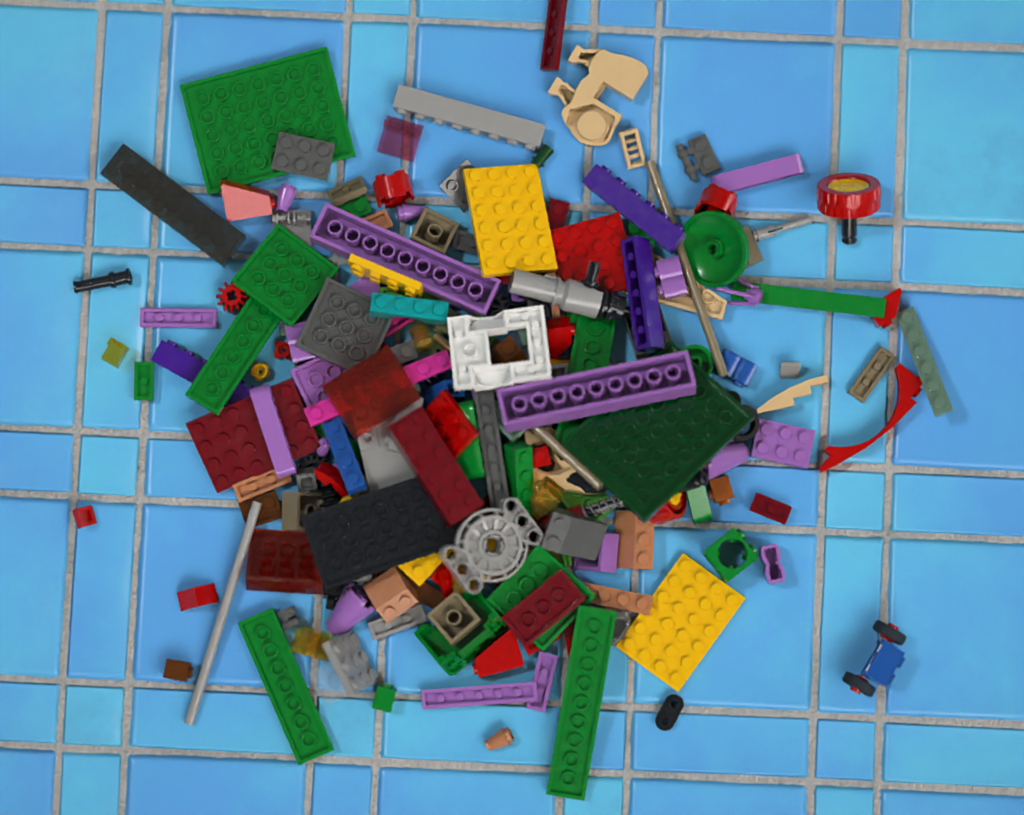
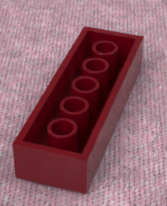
M419 406L385 428L447 527L452 526L484 505L422 406Z

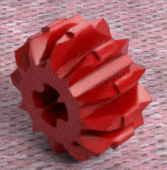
M224 282L225 289L218 288V291L222 294H217L216 298L222 300L217 304L219 306L224 305V311H227L230 307V312L234 313V307H236L240 312L241 307L239 305L242 304L244 306L246 302L243 299H249V296L243 294L244 292L231 282L230 286ZM233 292H235V296L237 298L235 300L232 299V301H229L230 298L228 297V295L230 293L233 295Z

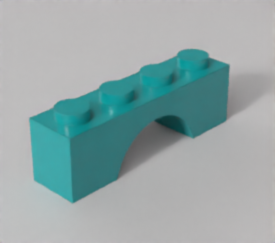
M372 292L368 316L386 319L406 317L420 320L425 324L445 326L449 302Z

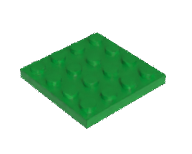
M278 223L233 277L231 283L286 325L293 327L319 296L327 277L332 279L339 271V268Z
M539 544L526 556L521 568L513 576L503 580L486 600L504 615L560 568L564 570L585 595L586 599L580 603L581 605H588L596 597V594L547 549L542 548L541 544ZM578 606L533 641V643L544 651L576 618Z

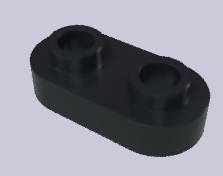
M671 694L664 700L655 717V724L660 730H670L680 715L684 702L679 695ZM676 700L678 703L675 708L671 707V701ZM664 717L669 720L666 725H663L661 722Z

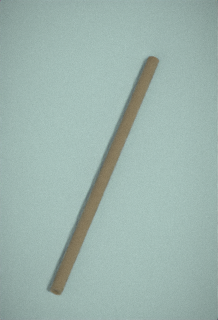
M649 161L646 163V167L662 212L670 217L668 221L675 224L676 222L655 161ZM682 242L675 251L679 257L684 277L716 369L721 378L729 374Z
M437 332L432 339L443 350L446 349L451 356L449 341ZM493 389L494 396L497 398V391ZM542 426L530 428L597 491L603 487V483Z

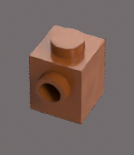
M728 475L709 480L710 489H707L710 501L713 500L714 504L719 502L720 506L731 503L730 499L734 498Z

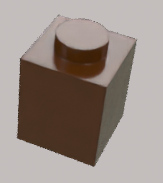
M167 658L163 678L188 682L189 678L192 679L194 667H191V662Z

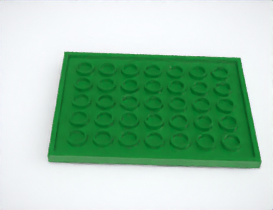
M327 46L179 85L208 195L221 192V180L251 185L289 175L288 173L271 170L279 132L335 143L332 163L356 157Z

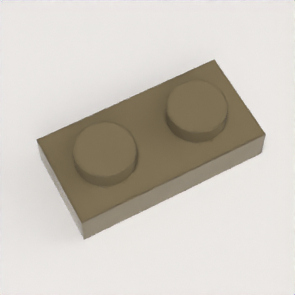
M361 176L326 193L331 204L336 207L353 198L360 197L368 192Z

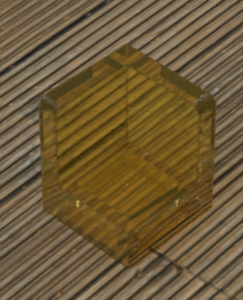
M110 337L107 342L109 346L104 352L102 360L118 368L129 348Z

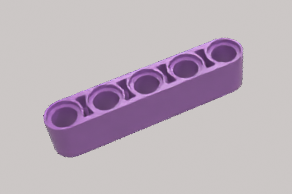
M794 154L710 177L712 184H716L728 191L737 192L805 173L800 154Z
M265 384L250 389L251 399L277 477L282 478L297 473L296 464L270 385Z

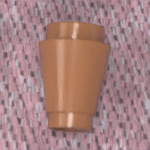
M502 727L485 740L484 743L487 749L491 751L511 745L514 737L508 727Z

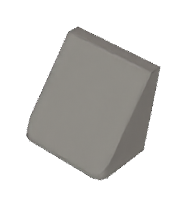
M782 362L779 364L780 378L797 379L799 377V362Z

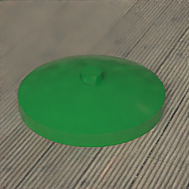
M708 210L692 216L683 226L686 235L683 245L696 281L708 287H721L737 280L748 264L750 251L748 238L741 224L731 215L718 210Z

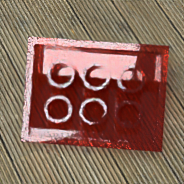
M388 345L322 386L325 396L354 439L359 438L421 399Z
M254 529L248 550L245 576L246 590L323 595L324 586L305 532Z

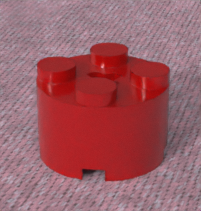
M397 170L394 174L387 176L386 174L375 176V181L372 185L379 208H381V205H385L386 208H395L401 205V203L407 204L406 200L408 199L414 200L415 196L410 176L405 173V170Z
M709 184L701 192L694 214L696 215L708 210H718L733 217L737 208V195L733 191H728L716 184Z

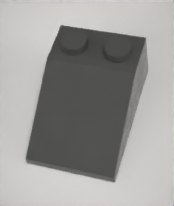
M553 506L543 533L541 547L556 553L596 561L608 524Z

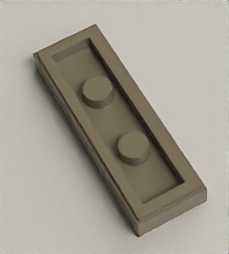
M879 346L847 393L863 404L896 356L882 346Z

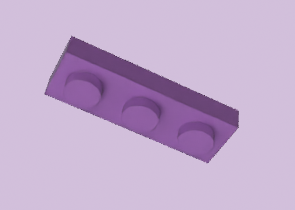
M539 651L532 682L537 681L539 701L527 702L526 708L545 713L558 656Z

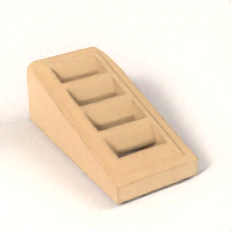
M634 127L618 131L627 169L646 165L638 128ZM632 134L634 135V138H630V139H626V140H625V138H624V136H628V135H632ZM636 142L634 146H626L628 143ZM638 149V153L628 155V151ZM640 157V160L630 163V159Z

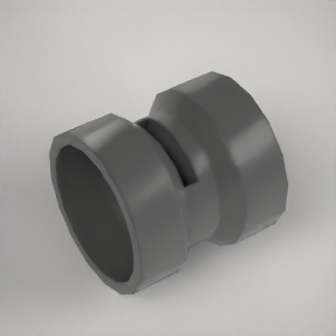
M294 605L277 612L278 617L282 619L284 631L302 623L296 615L297 610Z

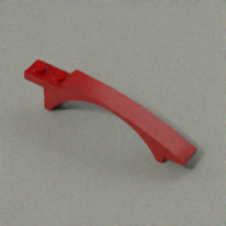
M899 363L894 368L897 380V401L893 414L885 427L872 439L862 444L848 447H826L823 452L829 457L817 471L821 473L840 464L867 448L890 430L917 403L911 397L916 398L922 391V388H920L922 385L920 376L916 377Z

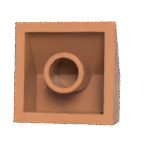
M396 566L386 569L363 585L374 608L387 623L419 602L417 590Z

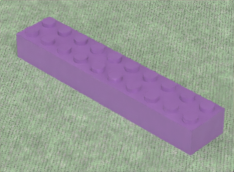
M325 203L309 236L311 243L349 259L350 254H354L422 283L423 293L441 301L449 302V304L475 316L487 317L501 287V280L498 278H482L480 270L328 203Z
M688 350L554 377L552 379L496 389L504 430L505 433L694 395L696 394V382Z

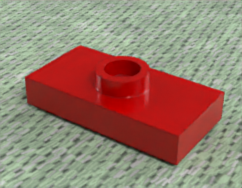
M444 564L435 569L444 600L455 590L461 594L462 587Z

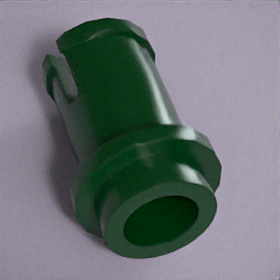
M544 144L538 154L532 157L531 163L537 165L538 169L544 167V163L554 153V150Z

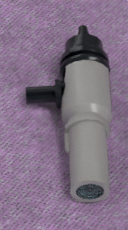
M590 261L586 278H581V281L570 278L566 281H561L559 277L547 274L542 276L519 269H514L510 277L509 293L548 302L550 306L558 305L562 311L593 319L596 318L597 320H600L602 317V321H620L623 313L631 315L630 307L626 306V297L618 295L615 290H609L608 292L606 287L598 290L600 283L596 281L601 263Z

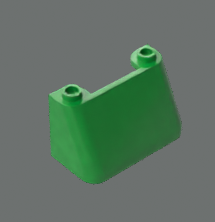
M475 400L458 402V405L479 432L477 415H475L477 414L476 406H474ZM480 434L455 459L468 480L486 478L485 466L482 463L484 459Z
M474 584L469 586L471 590L476 587ZM464 590L461 592L462 598L483 622L454 647L438 628L430 623L421 624L417 631L414 632L423 646L450 676L461 671L508 629V625L481 592L477 594H471Z

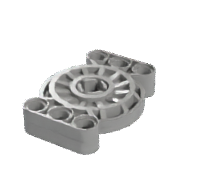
M504 497L499 502V509L484 508L468 515L456 531L454 546H442L439 549V557L465 592L477 594L483 589V581L499 582L513 576L526 559L528 545H539L543 541V533L517 498ZM508 501L513 503V508L510 511L506 508ZM487 511H492L491 515L482 514ZM520 516H523L525 521L522 526L518 525V518ZM534 531L536 538L531 542L529 534ZM487 538H493L496 542V547L492 552L485 550L487 549ZM448 549L453 551V556L450 559L446 558V551ZM460 564H463L465 570L460 575L457 572V568ZM498 575H500L499 578L490 579L491 576H498ZM474 579L476 587L471 590L469 582Z

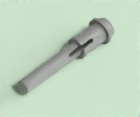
M810 216L776 226L771 224L759 229L756 227L751 233L755 241L761 242L762 239L777 236L779 232L810 224L812 219Z

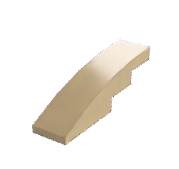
M823 375L792 386L772 397L755 411L757 414L793 407L795 405L794 398L812 394L810 387L827 384L829 382L828 377Z

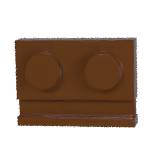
M276 491L238 503L245 524L253 501L262 503L255 527L282 518V510Z

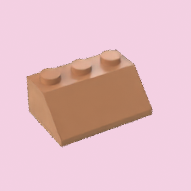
M615 510L614 534H619L617 568L652 570L654 523L648 520L644 524L630 510Z

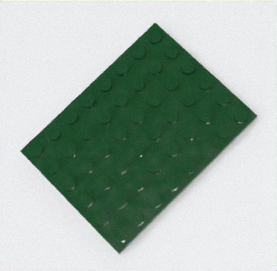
M670 340L665 345V349L660 350L653 357L681 352L682 350ZM691 358L690 361L696 382V394L589 416L561 443L644 524L754 420V416Z

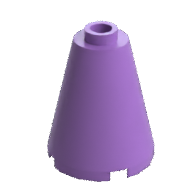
M730 442L702 469L707 474L708 480L747 461L748 456H750L748 445H745L743 442Z
M352 582L345 586L326 622L328 632L334 636L344 634L376 610L365 590L361 587L357 590L354 588L356 584Z

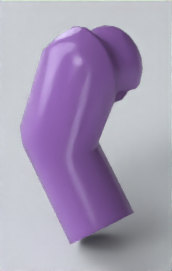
M323 437L318 440L320 447L317 449V454L325 458L328 455L330 444L327 437Z

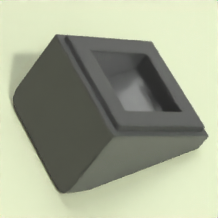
M315 467L297 469L298 491L318 490L317 478L313 472Z

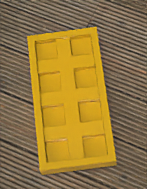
M350 254L348 263L353 275L359 278L367 277L370 282L376 285L384 284L387 286V289L393 292L400 291L405 293L406 297L422 298L423 286L421 282Z

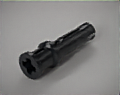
M129 268L116 273L111 271L106 276L73 281L75 293L108 286L117 288L118 285L133 284Z

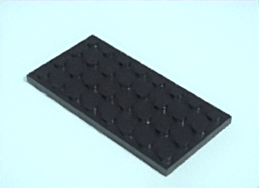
M416 477L300 516L325 590L439 552V549L444 545L454 546L456 531L465 519L464 517L452 526L447 527Z

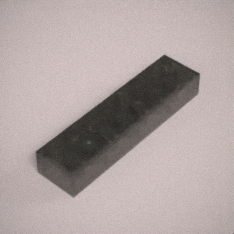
M124 143L100 173L106 180L223 268L247 239L245 234Z

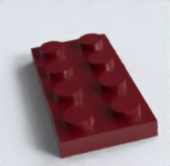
M560 568L502 615L501 618L524 646L527 647L582 603L586 597L564 570Z

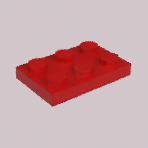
M442 390L424 409L455 459L480 434L448 390Z

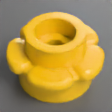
M260 362L255 363L253 369H251L252 377H255L257 381L267 379L270 374L268 365L265 363L261 364Z

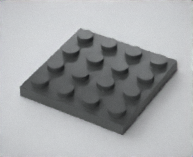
M327 277L295 347L366 379L394 317L386 319L368 316L369 296Z

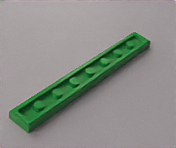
M738 281L733 282L732 290L746 293L747 289H751ZM751 283L760 286L759 290H763L760 304L884 318L885 298ZM731 295V300L747 301L743 296Z

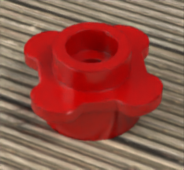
M277 340L275 342L276 352L274 357L276 359H292L288 342Z

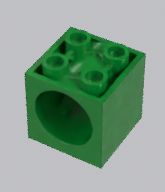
M730 529L701 552L725 583L729 582L758 559L756 556L757 550L752 544L748 545L745 542L746 536L740 529ZM725 540H729L730 543L738 542L743 548V561L736 568L731 565L724 566L718 558L720 556L719 546Z

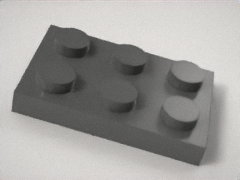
M279 132L271 170L328 182L336 144Z

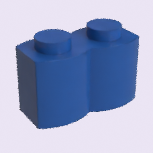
M724 348L721 354L729 375L721 378L726 379L728 377L733 380L732 384L740 388L743 386L747 387L758 365ZM714 366L713 370L716 371L715 375L719 377L716 366Z

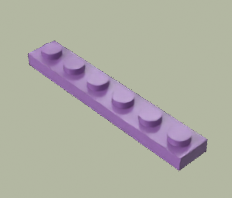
M537 681L421 690L423 710L539 701Z

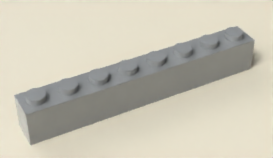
M400 84L398 85L393 102V109L396 110L397 114L404 116L407 113L412 114L415 119L425 121V118L433 120L432 123L440 126L448 124L451 125L450 128L458 131L466 129L469 130L470 134L476 136L484 134L487 135L488 139L494 141L502 139L506 141V144L512 146L520 144L524 146V149L530 151L540 149L546 128L545 124Z

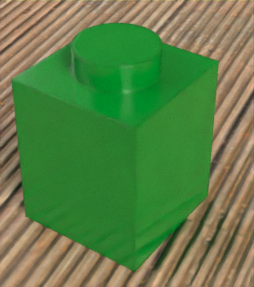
M383 682L382 686L377 685L372 705L373 709L391 713L397 691L393 689L394 685Z

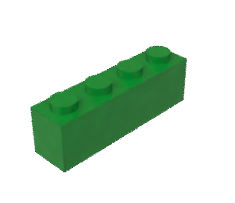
M521 440L504 444V462L509 497L517 498L534 520L535 500L532 446ZM510 501L511 510L513 508L512 501ZM523 516L518 518V523L525 522Z

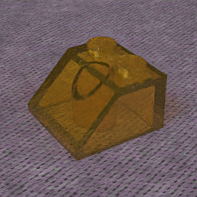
M303 626L302 629H297L290 648L291 652L330 661L322 644L334 639L331 633L321 631V634L313 633L314 629Z

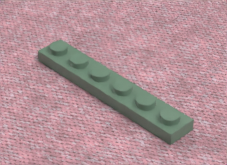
M914 307L897 312L898 322L935 418L954 411Z

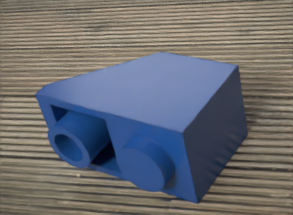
M443 380L422 390L424 407L426 408L442 390H448L457 403L464 401L465 392L464 390L455 391L453 380Z

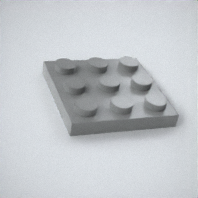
M353 630L322 644L348 697L379 682L377 673L371 667L368 655L363 651L359 637Z

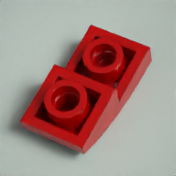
M321 462L313 472L324 486L331 483L335 491L342 498L348 494L338 469L325 462Z

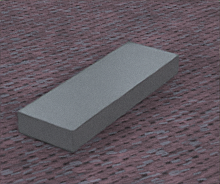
M422 603L412 606L389 623L381 617L367 624L373 641L427 622L428 619Z

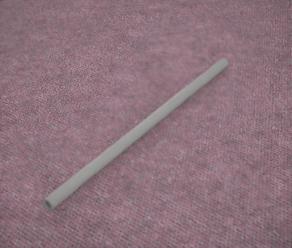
M256 501L252 502L186 714L184 723L189 725L194 724L262 503Z

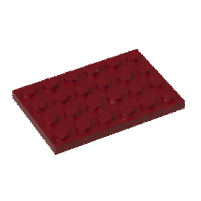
M291 377L270 386L294 460L316 452L318 447H320L318 443L319 436L315 427H311L303 410L306 407L293 378ZM251 395L224 406L218 416L210 412L186 422L189 433L217 493L233 487L232 485L253 476L262 475L274 469Z

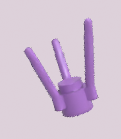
M738 278L736 281L751 288L747 289L746 293L716 287L717 291L743 296L747 300L727 301V305L755 307V305H760L763 296V290H759L760 286L753 285L741 278Z

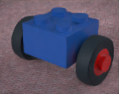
M877 620L874 623L872 629L879 633L882 638L860 675L846 672L842 677L843 682L851 686L850 690L859 695L863 693L868 697H872L876 691V688L869 684L865 678L880 686L890 685L895 678L893 674L897 667L900 668L905 661L903 657L905 653L889 644L888 641L902 646L907 637L898 631L899 628L890 622L886 624Z

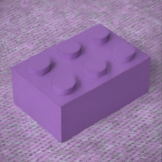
M759 418L760 426L758 432L753 437L749 457L807 469L816 430Z

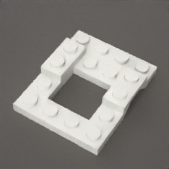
M543 305L503 310L490 317L477 318L470 315L447 317L455 391L475 389V392L510 387L514 386L515 383L552 379ZM526 328L530 360L491 365L488 336L508 334L509 330Z

